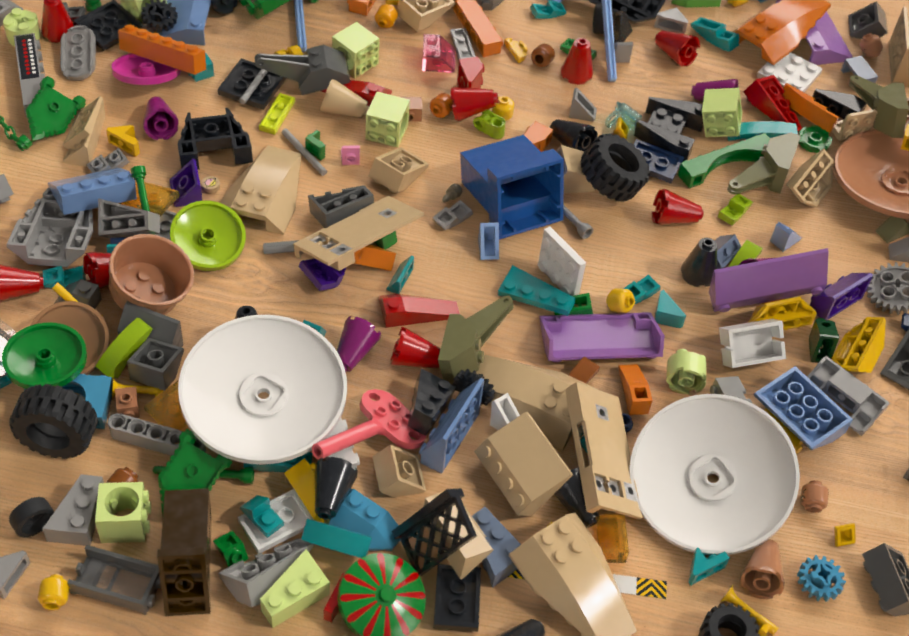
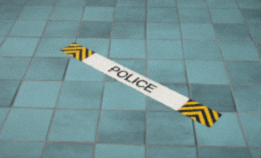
M518 569L508 576L510 578L524 579ZM613 574L620 593L666 599L667 581Z

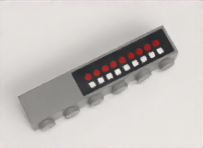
M35 33L14 36L25 114L27 107L32 103V99L35 98L34 96L41 89V80L45 78V74H42V72H45L43 62H40L43 61L42 53L38 51L41 50L40 40H36Z

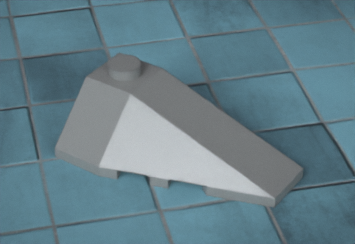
M300 538L275 547V552L255 555V560L245 564L243 560L221 571L219 577L238 602L250 607L260 604V598L306 549L310 552L314 545Z

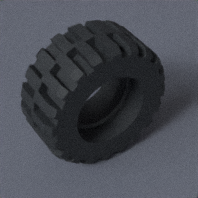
M602 134L598 136L581 157L583 175H586L588 183L590 182L595 190L597 189L600 194L606 195L611 200L615 199V201L630 200L643 188L650 177L649 164L646 163L645 156H642L641 151L636 149L633 143H629L627 139L620 138L616 134Z
M39 384L31 386L21 393L11 414L9 425L14 437L19 439L23 446L26 445L30 450L37 451L44 456L49 455L51 458L61 457L62 459H68L69 457H77L86 451L96 429L98 418L92 404L89 401H85L84 397L80 394L77 395L73 390H66L58 385L55 387L51 384L43 386Z

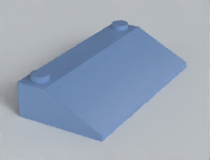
M167 0V4L171 2L172 7H176V12H178L177 23L174 24V28L168 27V31L162 29V32H159L158 29L157 33L160 36L171 37L176 41H183L185 44L205 46L204 28L211 0Z

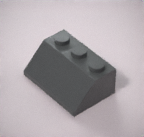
M128 301L125 303L117 329L118 335L136 318H140L153 328L148 336L149 338L183 347L181 323L179 320Z
M885 543L863 553L862 555L865 560L863 565L871 575V585L880 597L879 605L881 609L893 616L908 615L909 567L903 553Z

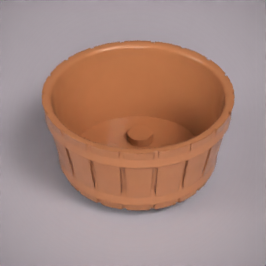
M138 234L127 237L116 245L110 256V293L121 309H124L125 303L128 301L165 315L177 303L182 301L190 291L194 282L193 265H191L188 255L184 253L182 248L169 239L153 234Z

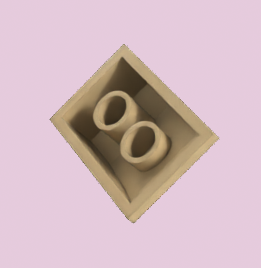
M399 0L397 12L400 18L418 32L433 24L453 7L455 2L453 0Z
M400 147L376 157L368 176L374 179L375 183L387 187L390 192L399 193L406 190L428 168L429 164Z

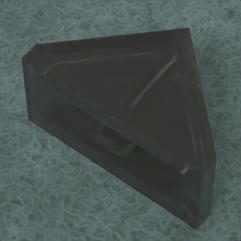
M612 12L614 43L624 42L632 32L626 12Z

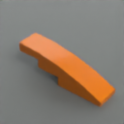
M786 83L783 95L786 100L790 101L791 105L789 107L829 133L832 132L839 116L826 110L827 107L814 101L815 98Z

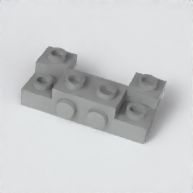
M827 356L807 376L823 392L853 414L851 416L853 421L849 427L861 436L874 424L875 420L890 404V402Z

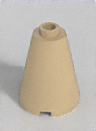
M332 79L320 110L327 113L362 118L363 115L366 116L370 106H367V101L337 80Z

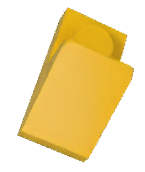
M133 125L108 127L106 129L109 143L134 157L140 154L139 142L135 138Z

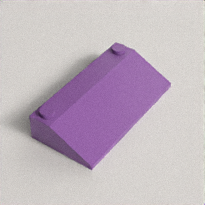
M826 11L822 18L816 21L813 29L810 28L805 37L812 49L809 62L816 65L844 62L845 59L853 57Z
M828 248L714 270L709 288L714 312H727L732 308L810 293L812 295L822 293L827 285Z
M651 312L539 316L544 349L548 361L581 360L584 356L588 359L641 357L655 359L656 357H663L665 335Z

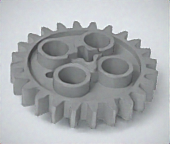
M895 262L894 266L888 263L887 268L881 265L880 270L874 269L873 277L866 292H868L867 297L871 298V303H876V308L882 306V312L889 309L890 314L893 311H896L898 315L900 311L908 313L909 267L906 268L905 263L901 266H898L897 262Z

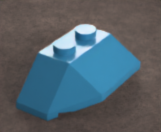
M350 489L336 516L326 520L327 524L370 536L372 539L368 551H392L401 541L400 538L394 539L392 530L399 525L390 513L355 489Z

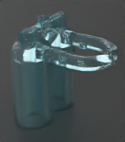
M616 102V110L607 117L605 126L611 127L617 122L618 117H621L632 131H635L637 120H641L642 115L626 103Z

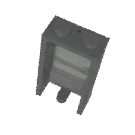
M90 545L85 546L87 558L84 564L80 562L77 564L76 580L69 579L67 583L70 587V593L104 601L146 615L149 608H153L155 604V594L158 588L161 589L158 565Z

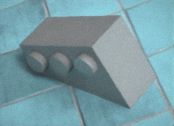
M80 475L43 527L47 542L83 546L91 545L96 527L99 483H104L103 477Z

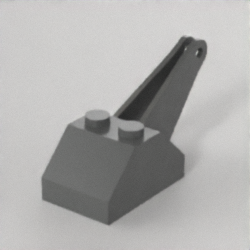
M326 45L309 48L303 55L259 53L254 57L256 67L297 81L302 95L327 89L332 79L337 80L341 84L350 83L348 64L344 52Z

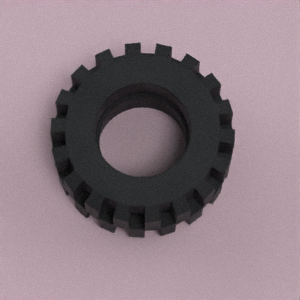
M723 603L719 604L718 608L714 606L707 613L698 636H722L718 630L719 628H728L735 632L737 636H759L760 634H758L759 626L755 625L756 619L750 617L751 613L748 610L743 611V607L739 605L734 607L733 603H729L728 606H725Z

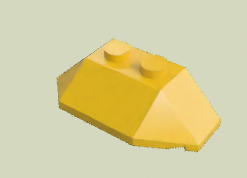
M795 297L756 306L748 323L767 319L781 320L784 331L812 325L817 313L801 297Z
M866 317L862 323L845 333L831 360L846 371L871 373L884 349L885 317Z

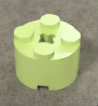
M14 8L11 13L5 16L3 25L6 37L11 45L15 46V35L35 33L36 40H40L41 34L36 13Z
M686 349L677 350L667 360L666 382L669 384V388L681 394H689V391L693 390L696 393L704 389L706 386V357L694 352H688Z

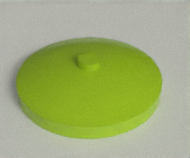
M197 201L186 205L175 215L170 228V241L181 247L184 253L188 255L193 268L202 271L221 270L233 264L241 255L246 240L245 227L237 213L230 207L215 201Z

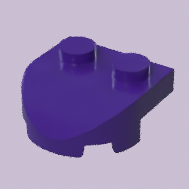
M317 259L302 260L298 266L319 291L338 287L346 270L345 267L338 271Z

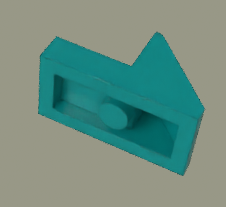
M256 495L240 507V510L266 538L284 526V521L270 507V499L268 497Z
M697 547L692 558L688 580L690 586L724 569L730 557L724 551L718 555L712 554L706 559Z

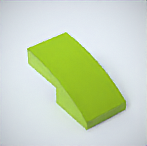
M738 193L730 199L728 205L719 212L717 217L733 226L750 208L753 201Z
M746 240L728 267L737 266L748 258H757L763 248Z

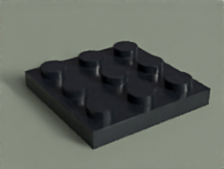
M115 0L73 20L74 26L84 25L93 31L96 45L103 51L119 43L118 30L126 25H134L139 29L143 26L138 19Z
M241 58L217 89L218 95L239 101L261 68L256 67L254 62ZM268 71L245 104L264 110L287 78Z

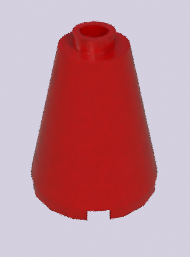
M44 0L41 25L42 36L44 39L47 38L49 42L61 43L62 35L66 34L68 29L73 27L74 24L61 0Z
M664 30L655 36V44L678 65L687 67L696 59L698 55L696 53L697 48L700 49L698 37Z
M578 38L574 41L561 67L560 73L562 78L564 79L565 77L571 84H585L593 76L590 42L585 38Z
M451 88L452 110L457 121L494 108L496 103H499L498 93H494L492 89Z
M667 189L659 190L653 201V206H656L655 212L652 211L653 223H697L703 218L704 211L700 205Z
M85 253L83 269L84 274H88L90 278L87 281L99 285L100 289L109 285V262L112 253Z
M0 265V301L39 293V290L43 289V277H39V273Z
M401 327L398 334L400 338L395 342L390 364L394 366L438 369L440 367L438 357L441 348L407 328Z

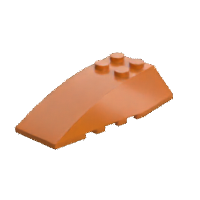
M782 0L751 17L732 32L739 34V44L745 39L761 48L762 59L775 65L799 46L801 39L807 36V32L810 28L813 29L816 21L822 18L831 7V4L825 0Z

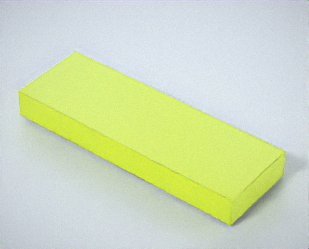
M279 93L260 123L259 130L275 135L294 105L295 97Z

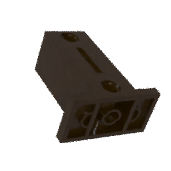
M209 488L165 490L161 549L157 550L165 616L211 614L210 560L212 514Z

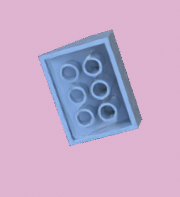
M122 168L48 182V186L64 215L98 208V198L115 203L137 199L135 180L130 171Z
M796 366L754 393V396L810 450L834 442L846 433L853 421L846 412Z
M478 379L461 391L456 399L450 401L447 413L441 415L438 427L432 429L427 444L423 443L420 448L421 464L443 473L480 413L484 379Z

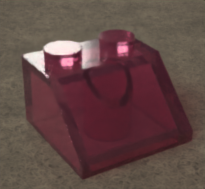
M423 34L422 71L455 73V48L441 35Z

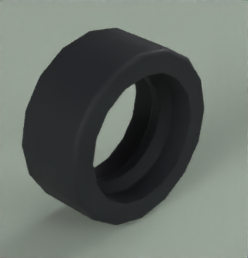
M30 498L19 504L11 512L9 523L19 537H31L43 531V527L53 515L54 510L45 498Z

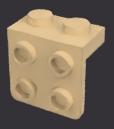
M873 109L848 114L845 120L837 121L832 132L840 141L870 130L877 111Z

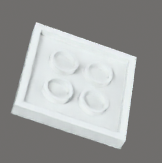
M790 52L775 65L767 62L758 71L756 77L763 78L774 75L783 88L788 83L805 92L821 74L823 68Z
M549 226L544 229L538 267L563 292L571 296L579 295L586 262Z

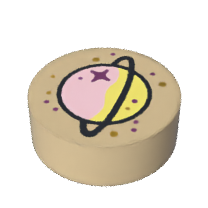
M207 176L201 182L202 189L206 193H215L220 189V181L217 177Z

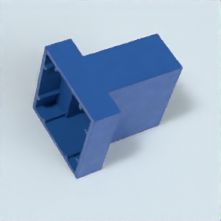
M525 135L460 152L461 182L489 213V223L499 222V239L563 220L564 159L554 149L541 152Z

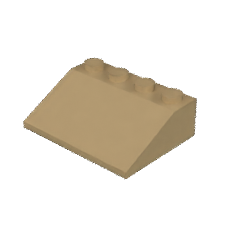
M903 6L888 43L891 83H904V87L909 88V16L907 7Z
M524 412L493 433L474 451L519 516H532L573 476L570 469L528 412Z

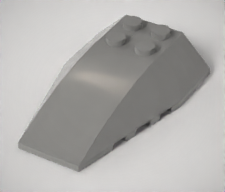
M48 187L43 193L42 199H37L34 203L35 206L25 212L23 219L20 218L17 221L7 242V248L28 264L68 267L86 251L93 233L92 209L64 215Z

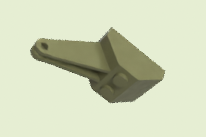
M851 76L849 86L855 90L872 110L875 109L877 111L873 127L892 138H903L909 110L904 83L893 82L883 87L860 76Z
M788 133L770 138L768 145L764 144L761 154L764 156H760L757 162L730 180L727 188L728 192L738 194L767 186L770 191L780 194L801 136Z
M510 296L501 297L467 319L461 314H449L438 357L443 380L453 385V379L461 370L466 371V369H469L471 373L474 370L476 372L479 370L480 363L484 361V351H481V347L514 308L513 300Z

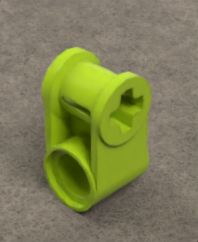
M490 110L482 112V115L473 119V124L479 131L484 132L493 139L504 137L506 121L503 117L496 115Z

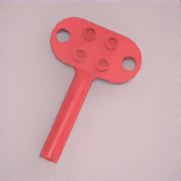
M373 389L363 394L359 404L360 410L369 421L313 444L312 453L319 460L375 435L386 436L398 447L417 449L423 445L426 436L408 427L410 411L389 392Z

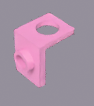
M359 145L342 146V165L360 164Z

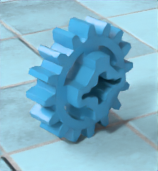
M815 555L813 559L808 557L805 563L802 562L797 573V576L800 577L798 584L804 585L802 592L808 591L809 598L815 595L817 601L823 597L825 602H828L830 597L834 600L843 591V586L846 583L843 580L845 573L839 572L841 566H834L833 559L828 562L826 561V556L819 560L818 556Z

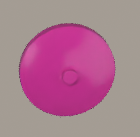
M132 53L121 56L112 63V74L117 80L135 85H153L168 82L178 77L181 73L179 69Z

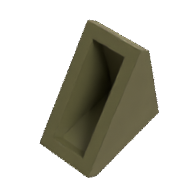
M891 216L876 232L886 243H890L909 234V223L903 218Z

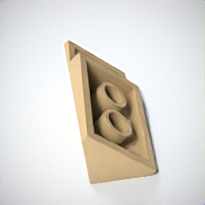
M101 96L78 112L63 143V146L68 149L63 159L65 164L88 167L87 164L93 160L106 118L104 101Z
M441 493L426 497L423 507ZM454 505L451 516L457 518L458 510L456 505ZM467 509V514L477 537L447 557L460 579H463L494 551L485 539L486 535ZM441 516L438 517L437 527L443 528L444 518ZM450 520L449 532L454 533L456 522ZM461 525L460 536L465 537L468 533L465 526ZM436 531L435 541L440 544L441 533ZM447 535L446 547H451L452 537Z

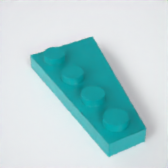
M512 265L498 290V296H510L512 300L566 316L569 315L575 304V297Z

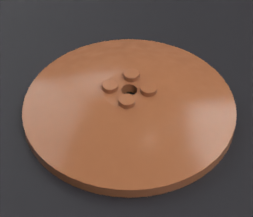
M872 129L855 134L844 141L837 150L834 160L835 177L844 191L853 199L874 211L897 218L909 219V151L901 149L903 138H892L877 129Z

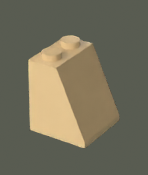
M560 145L556 152L564 159V194L594 192L595 189L590 182L588 183L586 175H583L581 168V157L584 151Z

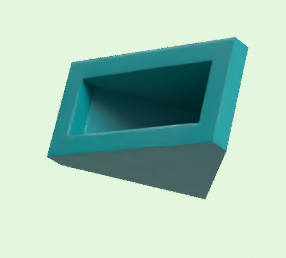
M664 290L660 291L654 319L658 324L682 328L686 314Z

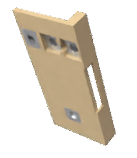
M386 196L359 210V212L293 243L295 256L301 259V255L306 253L340 271L355 263L354 252L423 217L424 212L390 196Z
M575 382L567 387L565 391L586 511L594 513L600 509H605L641 519L643 518L642 512L639 509L630 479L631 457L619 397ZM581 422L590 464L586 468L578 430V424Z

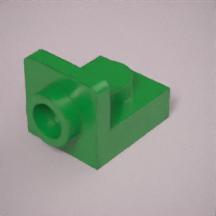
M316 130L305 138V148L320 161L325 158L326 145L320 141V131Z
M233 531L213 540L215 548L224 557L228 567L239 561L248 560L243 542Z

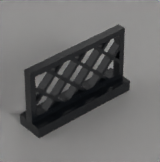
M462 488L446 489L392 530L394 539L400 538L411 566L420 577L477 537L461 500L465 496ZM454 505H456L458 510L457 518L451 516ZM440 516L444 518L443 528L437 527L438 517ZM450 520L456 522L454 533L448 531ZM461 525L465 526L468 533L465 537L460 536ZM425 527L430 528L428 539L423 537ZM436 531L441 533L440 544L434 542ZM447 535L453 538L450 548L445 546ZM412 537L416 538L415 549L411 547L409 539ZM422 541L427 543L426 554L420 552ZM433 546L439 548L437 558L431 556ZM419 556L425 558L423 568H420L418 564Z

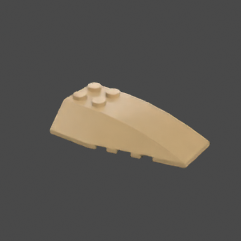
M268 145L227 189L221 203L230 207L239 215L266 221V231L284 235L296 209L301 153Z
M484 355V361L480 363L477 374H483L484 379H489L488 383L494 385L493 389L496 392L492 401L508 393L518 413L521 415L524 412H528L551 445L563 452L572 435L565 389L575 382L589 387L592 386L562 372Z
M576 513L561 517L531 536L508 555L534 593L539 597L542 596L554 611L557 610L566 618L565 621L570 626L576 627L581 632V636H631L637 632L601 547Z

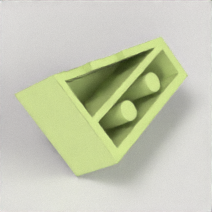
M307 549L260 598L261 612L272 628L330 595V582Z

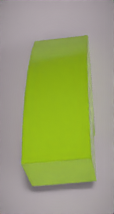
M136 318L110 344L95 367L107 377L119 378L127 365V361L147 340L153 328L142 319Z

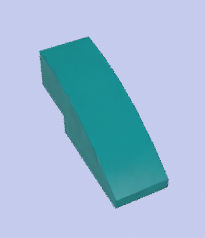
M702 17L691 23V27L700 36L722 50L730 52L739 46V34L727 31L726 24Z
M308 518L301 537L303 541L359 558L367 555L372 539L364 534Z

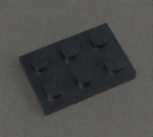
M438 564L433 628L478 632L481 567H475L463 579H460L451 565Z

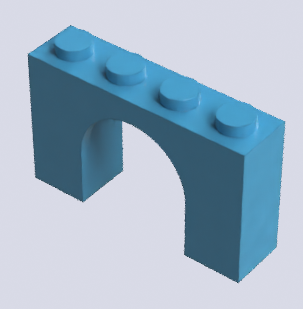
M79 374L73 381L62 387L66 390H73L74 393L82 395L85 401H89L97 414L98 423L96 428L105 429L112 399V377Z

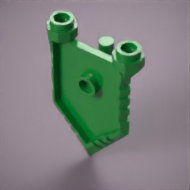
M49 76L43 78L40 82L41 89L38 90V94L34 96L35 98L32 99V103L26 109L27 119H29L28 123L30 124L29 128H31L32 142L44 137L48 138L49 136L64 134L77 111L85 107L86 99L77 95L71 100L53 89L55 86L53 78Z
M187 428L179 436L180 443L178 449H175L174 455L170 457V461L166 463L167 466L158 476L159 488H161L159 492L162 495L160 497L162 501V516L165 490L209 488V491H211L212 486L216 483V479L220 477L219 474L224 469L230 467L233 462L231 459L219 454L214 458L194 446L193 444L197 440L195 439L196 436Z

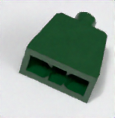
M817 318L814 321L809 335L811 362L819 363L825 356L832 359L839 341V334L834 321L825 320L824 318Z

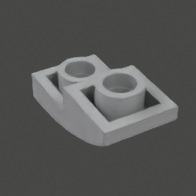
M117 148L105 158L99 155L88 163L87 166L92 173L122 168L130 162L123 152Z

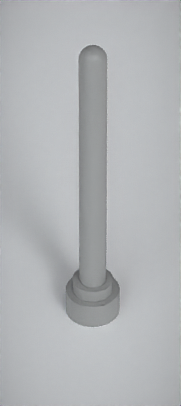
M563 206V215L577 227L578 234L583 239L590 237L594 229L588 223H582L568 208Z

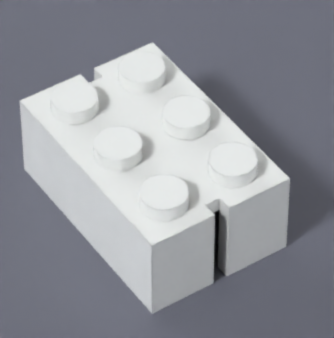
M767 319L719 327L721 345L725 346V348H721L724 366L736 368L786 359L785 342L772 340V337L784 338L781 320Z

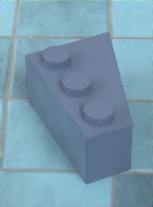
M484 507L472 515V517L486 535L485 539L494 550L482 561V566L486 570L493 588L517 570V567L508 555L521 544Z

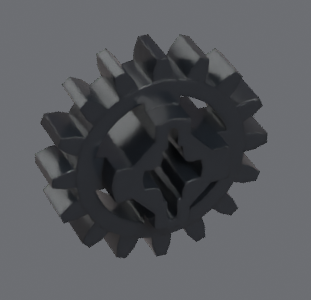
M150 0V4L145 3V7H142L141 19H143V24H147V28L152 27L153 31L159 29V32H162V29L168 31V27L174 28V24L177 23L178 12H176V7H172L171 2L166 4V0L162 2L160 0L156 2Z
M466 369V371L461 370L453 379V385L456 386L455 391L461 392L478 379H484L485 377L483 374H477L475 370L472 373L469 369ZM484 379L481 406L482 404L487 406L495 396L494 385L488 383L489 379Z

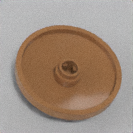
M76 301L59 302L45 308L35 317L31 325L46 322L60 323L73 328L82 336L86 344L87 361L80 374L88 375L97 368L95 366L101 356L110 346V334L104 318L98 311L87 304Z

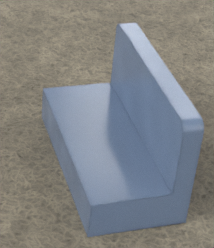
M735 234L719 236L715 240L717 243V269L724 268L741 248Z

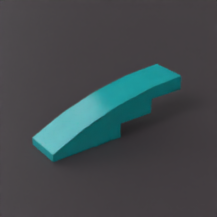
M779 121L742 122L740 136H730L727 138L728 141L743 138L749 139L766 133L769 138L788 133L798 135L796 123Z

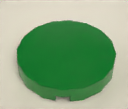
M816 125L805 126L798 134L801 136L799 144L809 152L818 153L822 149L827 151L832 143V137L829 136V132Z

